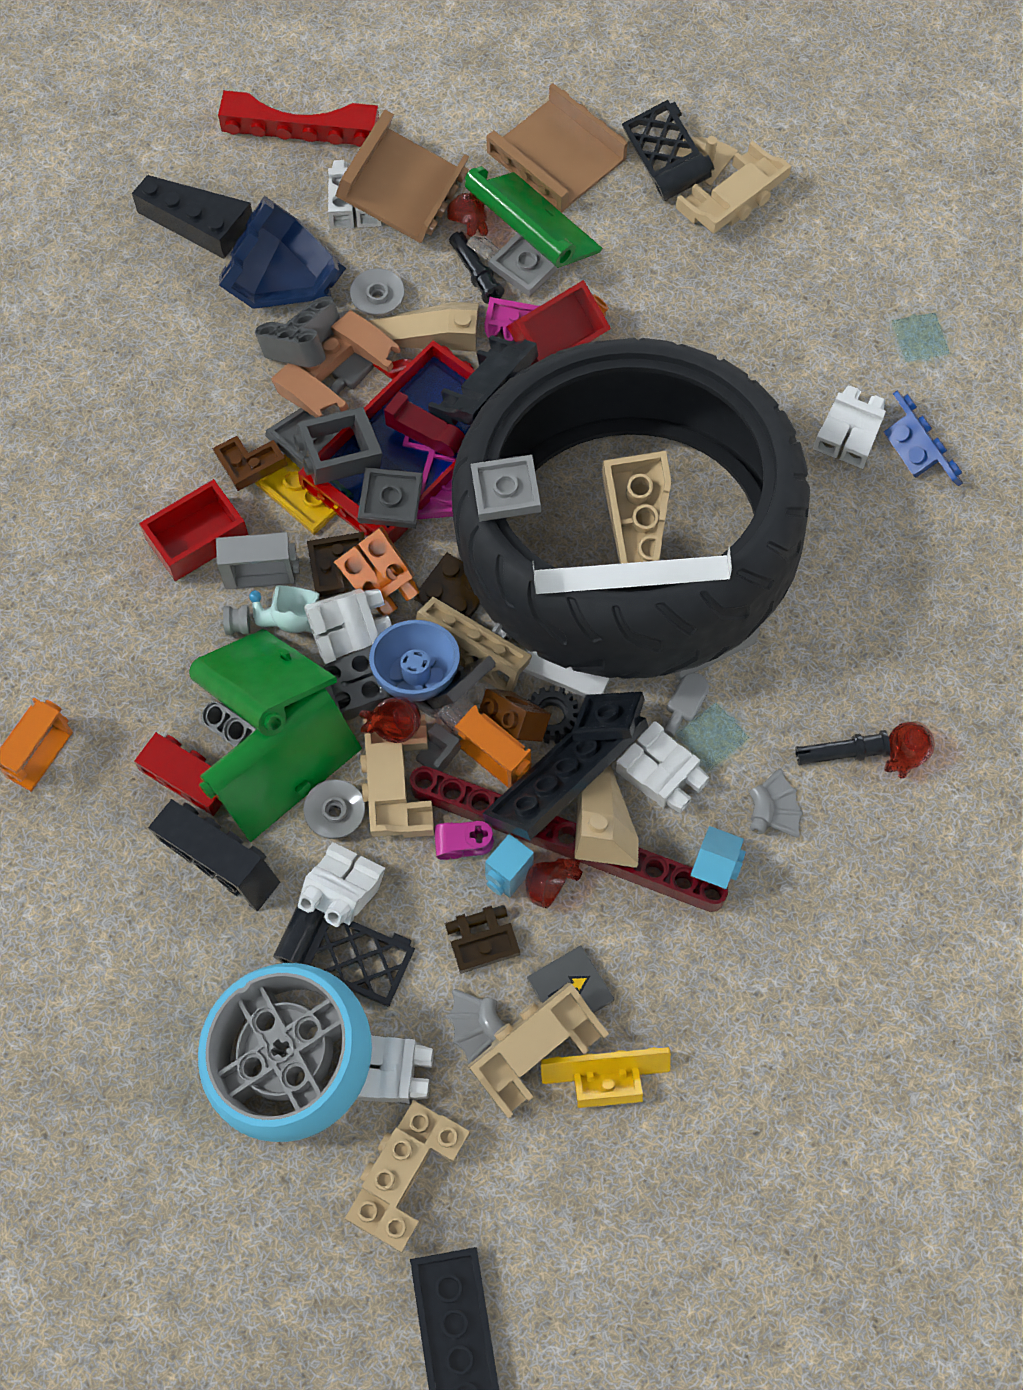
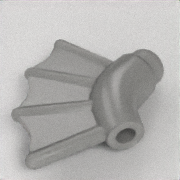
M782 769L776 770L762 785H758L749 791L754 802L750 829L752 831L757 829V834H763L768 827H772L797 838L800 836L798 822L803 812L796 802L797 789L793 788L785 780Z
M453 989L454 1005L451 1012L447 1014V1018L451 1020L455 1030L453 1043L465 1052L467 1063L470 1064L491 1046V1043L496 1039L494 1034L505 1024L497 1015V1000L491 998H483L481 1000L460 990Z

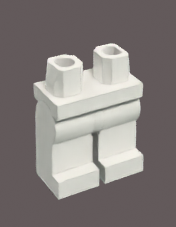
M334 160L332 168H328V215L330 229L354 228L353 206L335 196L340 180L348 168V164L344 160ZM356 208L358 227L381 226V221Z
M848 385L843 393H838L816 437L813 449L837 458L846 435L849 433L850 435L845 443L840 460L863 469L886 413L884 410L886 400L875 395L871 396L867 404L858 400L861 391ZM823 442H825V443H827V444H830V445H832V446H835V447H834V448L826 447V446L823 444ZM849 452L858 455L861 458H853L849 454Z
M359 588L352 592L304 606L321 659L325 664L335 661L340 656L373 645L375 639L385 629L392 626L388 615L376 619L372 617L371 609L385 605L379 589L363 591Z
M656 721L637 739V744L634 743L621 756L616 766V772L650 799L656 801L660 807L664 809L668 805L679 813L691 802V797L681 789L688 784L699 793L708 784L710 778L699 767L701 760L664 732V728Z
M332 842L324 858L305 877L298 908L307 913L313 912L315 908L324 912L326 922L335 927H338L341 923L350 925L354 916L365 907L379 890L385 867L362 856L355 862L356 853Z
M371 1035L372 1054L369 1072L356 1100L411 1104V1099H428L430 1079L414 1078L415 1067L432 1068L434 1050L426 1046L417 1045L415 1039Z

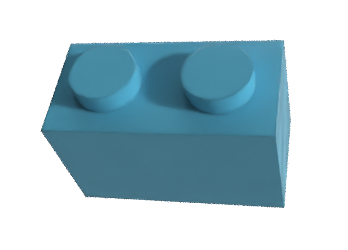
M709 826L690 876L727 889L730 879L737 880L746 854V851L741 850L744 839Z
M508 834L485 861L487 886L497 895L501 896L504 893L510 898L533 871L534 852L511 834Z

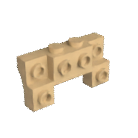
M752 141L749 143L748 152L744 155L739 153L734 155L732 166L738 171L712 189L711 196L695 184L692 186L691 195L687 198H684L682 195L677 197L676 209L693 224L699 221L714 234L726 224L732 226L739 220H745L753 209L757 206H763L771 196L770 191L790 176L792 166L783 158L767 153Z
M425 714L411 716L363 715L366 754L360 755L362 773H367V783L362 784L363 802H369L371 836L403 835L404 838L434 836L432 802L408 803L404 751L428 749Z
M571 983L565 984L544 1003L540 1002L536 1005L533 1002L524 1008L519 1014L522 1018L512 1026L508 1023L501 1027L494 1034L496 1039L491 1043V1046L467 1065L507 1118L513 1115L512 1111L525 1100L530 1101L533 1098L519 1078L564 1040L569 1038L579 1052L584 1055L589 1051L587 1048L600 1037L605 1038L609 1035Z
M413 1100L398 1128L396 1127L392 1134L387 1132L381 1140L377 1149L381 1153L375 1164L370 1161L360 1177L364 1181L361 1186L362 1189L347 1213L345 1220L403 1254L407 1242L420 1223L399 1210L400 1205L429 1157L431 1150L454 1163L462 1145L469 1138L470 1131Z

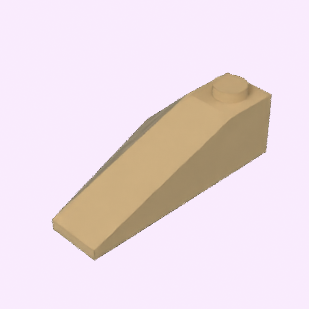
M449 302L369 320V322L401 348L424 349L434 340L439 345H444L450 350L476 352L479 303Z
M666 451L603 460L602 475L620 564L659 561L671 488V475Z
M609 765L578 795L575 859L637 867L638 836L612 767Z

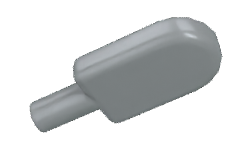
M690 673L681 679L666 707L669 712L673 713L664 728V732L667 735L673 737L683 719L691 722L695 718L709 690L708 681L703 675Z

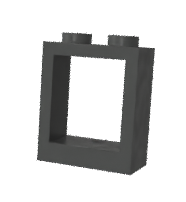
M364 407L297 423V434L293 436L294 444L298 452L302 451L305 473L312 476L315 485L365 473V467L380 469L382 451ZM351 426L361 452L321 462L312 438L337 433Z

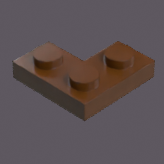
M238 436L212 448L237 491L288 465L286 458L274 440L249 453Z

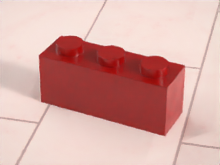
M155 732L134 760L139 771L206 813L214 816L221 807L222 802L215 796L210 799L199 786L203 782L200 775L211 767L205 763L206 758L195 750L190 752L181 748L182 744L168 734L166 737H163Z

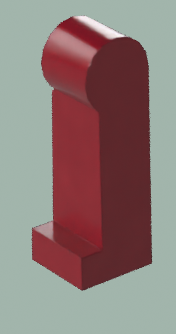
M400 391L384 409L385 424L388 427L444 456L453 457L461 447L465 435L459 428L452 424H447L445 421L409 402L408 396Z

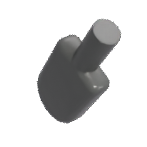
M354 352L333 371V377L336 381L329 389L337 395L346 386L350 389H355L373 369V363Z

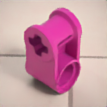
M483 821L441 823L434 826L437 859L449 860L450 857L451 859H458L461 857L485 855L494 846L492 829ZM479 833L483 834L482 843L476 842L477 834Z

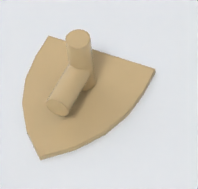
M709 136L708 138L691 137L699 152L703 156L709 155L714 165V170L711 171L712 177L703 181L711 186L738 150L718 141L714 136ZM679 148L677 156L684 157L692 152L690 149Z

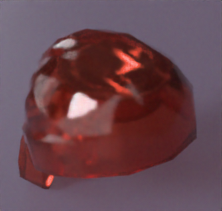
M471 192L462 193L449 203L447 219L467 225V235L469 237L474 236L477 229L481 236H487L489 233L485 222L487 221V210L485 204Z
M399 696L384 700L373 711L362 710L359 714L360 718L367 719V722L361 727V733L372 734L376 732L379 737L393 743L406 742L417 734L421 726V714L417 706L407 698Z
M906 721L892 730L889 735L891 759L886 761L884 771L889 773L898 771V777L903 779L907 777L911 769L921 766L930 759L934 752L935 741L933 733L925 724L918 721Z
M558 858L556 861L540 862L531 866L525 879L526 893L529 900L536 906L548 909L558 896L567 878L575 881L581 878L583 871L579 868L580 861Z

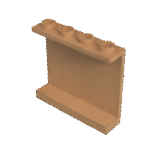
M554 83L549 86V101L502 137L495 130L486 136L487 153L507 170L515 172L561 213L625 161L627 157L628 142H626L624 137L616 134L603 120L596 118L584 105L577 103L565 90H561Z
M385 109L342 176L335 196L415 241L422 243L427 234L432 236L438 224V221L435 220L436 217H443L449 205L446 203V200L452 201L459 188L456 185L457 181L460 183L464 181L469 170L465 167L469 156L464 154L458 166H455L389 129L394 114Z

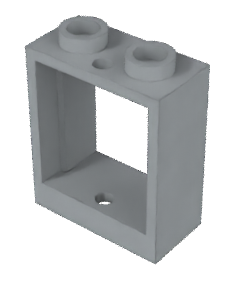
M288 532L216 538L217 566L225 590L295 584V574H300L299 557L296 554L295 543H290Z

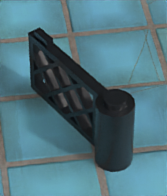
M669 100L622 123L627 137L652 178L663 201L682 193L695 184L712 177L711 171L714 170V165L709 155L703 156L699 152L679 119L682 113L676 102L670 104ZM665 111L669 113L666 122L655 120L657 115ZM638 125L646 126L643 134L633 133L631 129ZM652 127L663 129L660 137L649 135ZM669 130L680 132L677 140L666 138ZM645 142L656 143L653 152L642 150ZM662 145L674 146L670 155L659 153ZM679 148L690 149L692 152L684 157L676 156ZM656 160L667 161L665 167L657 171L653 169Z
M297 904L273 957L282 963H299L313 966L311 964L316 954L329 950L335 965L324 969V971L330 973L337 970L339 977H336L345 983L352 992L390 1007L415 950L414 947L410 946L412 940L396 933L391 938L352 921L350 925L340 924L344 926L348 937L331 943L327 934L330 924L324 918L325 913L316 908L313 912L307 913L298 908ZM350 929L359 933L352 935ZM365 935L372 938L376 950L359 955L354 940ZM323 938H325L327 945L320 947ZM350 942L356 957L339 964L333 948ZM379 942H382L387 946L380 947ZM395 948L406 953L401 964L388 968L383 952ZM379 954L385 970L367 976L362 960ZM358 962L364 978L352 983L345 980L341 968ZM398 970L397 975L393 981L391 973ZM387 975L391 984L387 997L374 993L370 981ZM366 983L368 990L358 985Z

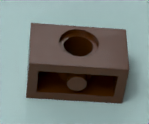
M486 688L478 711L479 714L485 713L515 739L542 742L551 717V713L512 691Z

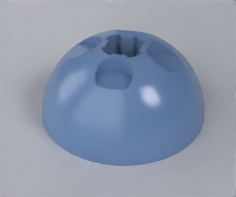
M408 620L388 627L375 639L369 654L370 667L378 684L390 695L401 700L413 702L428 700L442 693L453 681L460 661L459 647L452 634L442 626L425 620Z

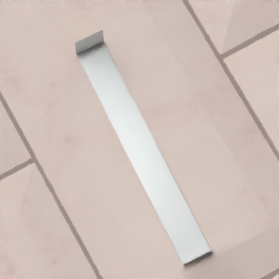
M730 546L727 555L534 570L536 594L726 580L730 579L732 571Z

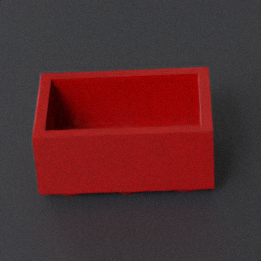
M584 280L506 326L515 342L526 339L537 344L538 357L531 365L560 350L589 343L611 329Z
M214 479L139 523L145 540L175 582L217 557L216 538L248 535L245 521Z

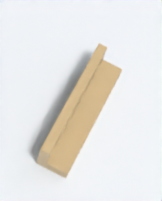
M432 597L417 612L415 620L436 623L452 634L459 647V665L465 667L467 664L474 662L473 655L479 659L490 655L496 664L482 680L499 690L513 692L520 673L530 663L531 654L435 597ZM499 670L508 675V682L501 679L496 671Z

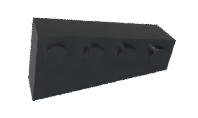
M147 175L132 192L137 213L223 259L234 248L238 238L246 231L247 227L245 225L253 213L250 202Z
M171 799L149 825L148 829L160 842L189 863L194 859L193 864L211 879L217 875L215 878L233 895L237 897L241 893L249 903V906L258 912L281 883L264 861L267 856L255 846H251L248 849L242 845L244 841L235 833L229 831L225 834L220 830L221 826L207 816L205 819L199 817V812L190 804L184 802L181 805Z

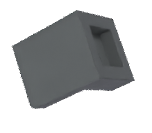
M435 723L428 732V749L421 750L416 756V761L423 766L443 772L460 751V739Z

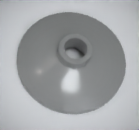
M382 268L369 269L360 273L353 280L350 287V297L354 306L359 311L372 316H382L396 310L402 303L405 293L403 282L399 276L392 271ZM376 295L382 296L380 298H374V296Z
M337 779L327 780L316 785L307 795L303 808L304 817L309 828L317 835L328 839H339L352 834L361 825L365 815V802H363V796L360 791L351 783ZM333 808H339L341 813L339 816L333 817L330 815V811Z

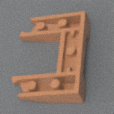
M351 310L331 326L334 335L322 345L326 359L321 364L314 367H303L288 363L271 378L277 392L282 397L316 418L322 417V411L333 405L339 407L341 412L349 408L347 402L324 385L322 381L354 352L387 372H390L393 368L392 361L387 360L390 351L395 353L401 352L399 345L373 324Z

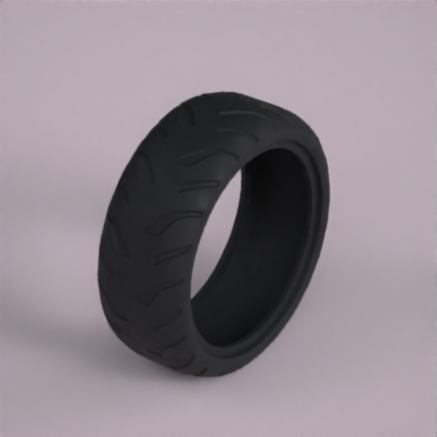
M627 338L585 343L560 350L518 372L499 388L479 411L459 448L452 476V511L459 556L464 563L465 575L474 594L480 600V605L494 623L502 625L501 629L528 651L537 652L540 658L565 669L571 667L573 671L606 678L632 679L665 676L698 667L739 646L775 611L785 597L795 578L803 550L809 512L810 486L806 481L808 469L801 442H797L795 438L797 432L785 411L779 410V404L756 380H750L746 372L725 359L719 360L716 355L684 344L677 345L672 341L641 338L639 340ZM619 435L661 437L690 446L709 456L726 469L744 491L754 516L740 538L730 547L732 565L730 579L536 594L534 570L557 568L549 565L531 552L512 531L506 521L507 518L479 522L471 464L532 455L536 471L551 458L563 451L594 439ZM726 550V551H725L723 554H721L720 556L727 555L728 550Z

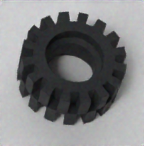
M550 686L548 691L545 690V687L539 689V694L534 692L531 695V700L528 699V701L542 709L547 706H556L562 710L564 714L563 720L555 725L548 724L543 737L544 743L549 744L550 740H554V743L558 744L560 739H563L573 730L579 714L577 700H573V694L570 691L568 694H565V688L560 687L559 691H556L555 686Z

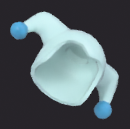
M277 585L271 607L264 609L260 603L261 593L254 590L249 594V599L252 602L253 618L257 626L261 628L278 626L283 631L289 633L306 631L314 634L304 606L318 602L319 593L294 586Z

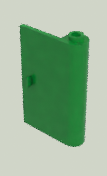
M483 166L472 168L467 173L465 188L557 268L596 255L602 251L603 248L515 172L488 180V171Z
M264 628L198 657L193 661L189 669V675L193 682L265 736H274L284 728L286 723L284 707L337 683L336 676Z
M325 688L284 707L286 723L278 734L265 736L256 729L200 775L203 782L199 786L210 799L215 796L222 802L250 842L306 797L316 785L325 781L362 749Z

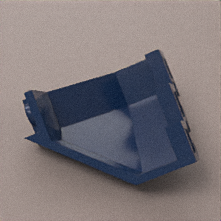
M264 195L250 215L245 225L247 227L246 231L238 238L230 254L232 256L231 261L227 267L225 266L219 275V286L253 309L310 302L325 296L332 297L329 288L335 285L346 270V267L296 217Z

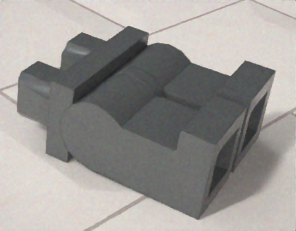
M370 647L332 661L325 666L321 665L322 668L336 676L337 683L325 689L334 700L345 720L356 718L363 713L378 708L383 710L392 707L389 694L378 684L372 673L369 662Z

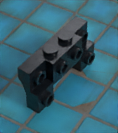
M491 335L489 338L491 349L488 352L480 349L476 352L479 367L461 385L462 394L443 388L441 391L443 401L440 405L430 402L428 404L429 413L445 421L447 424L455 426L459 421L471 426L487 400L510 378L529 367L538 357L537 344L526 339L515 342Z

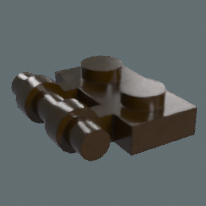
M492 905L482 908V912L465 916V914L455 916L456 920L444 923L448 935L460 932L462 937L450 941L460 974L520 956V949L511 923L498 926L497 923L498 919L508 917L505 905L492 908ZM487 923L489 930L471 934L470 928Z

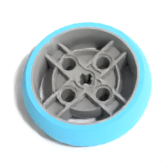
M281 963L257 969L233 983L215 1002L205 1020L198 1047V1067L204 1092L220 1117L242 1134L270 1142H290L308 1138L320 1133L339 1120L360 1094L371 1062L372 1039L370 1026L366 1014L354 993L345 983L331 973L317 967L299 963ZM292 990H309L319 993L326 1000L311 1009L298 1003H278L275 995ZM275 1018L273 1027L266 1031L267 1022ZM247 1019L248 1022L243 1027L237 1042V1060L230 1064V1055L235 1036L244 1020ZM317 1026L316 1035L308 1040L309 1030ZM342 1037V1050L337 1068L325 1087L322 1081L326 1077L332 1063L333 1042ZM286 1046L290 1047L286 1049L288 1054L285 1057H282L281 1055L285 1054L283 1049ZM262 1063L260 1073L253 1077L254 1067ZM304 1072L305 1078L303 1082L295 1086L296 1076ZM258 1094L269 1100H291L296 1111L280 1116H264L249 1110L243 1103Z

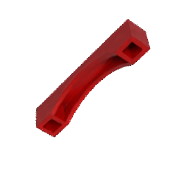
M223 90L218 118L221 131L232 135L240 133L256 137L270 136L283 140L300 139L307 142L321 141L330 142L334 145L351 144L361 147L379 119L378 105L351 103L343 108L327 113L313 115L292 114L271 108L258 101L250 93Z

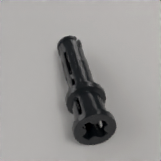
M457 231L453 233L449 238V243L471 275V283L474 287H478L482 294L483 302L489 304L490 297L500 299L505 290L494 279L492 269L482 263L464 232L460 231L459 233Z
M881 730L879 734L861 736L859 733L852 736L849 740L796 746L795 754L799 758L797 759L798 766L851 757L862 761L865 757L883 755V757H889L890 741L886 730Z

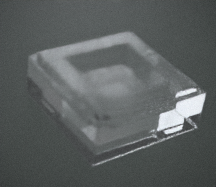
M471 236L467 243L470 248L486 260H490L500 250L485 237Z

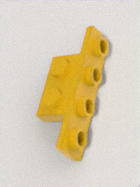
M651 1047L643 1050H619L611 1053H587L580 1056H556L542 1059L540 1061L542 1084L574 1081L578 1108L643 1102L640 1075L670 1072L671 1052L669 1047Z

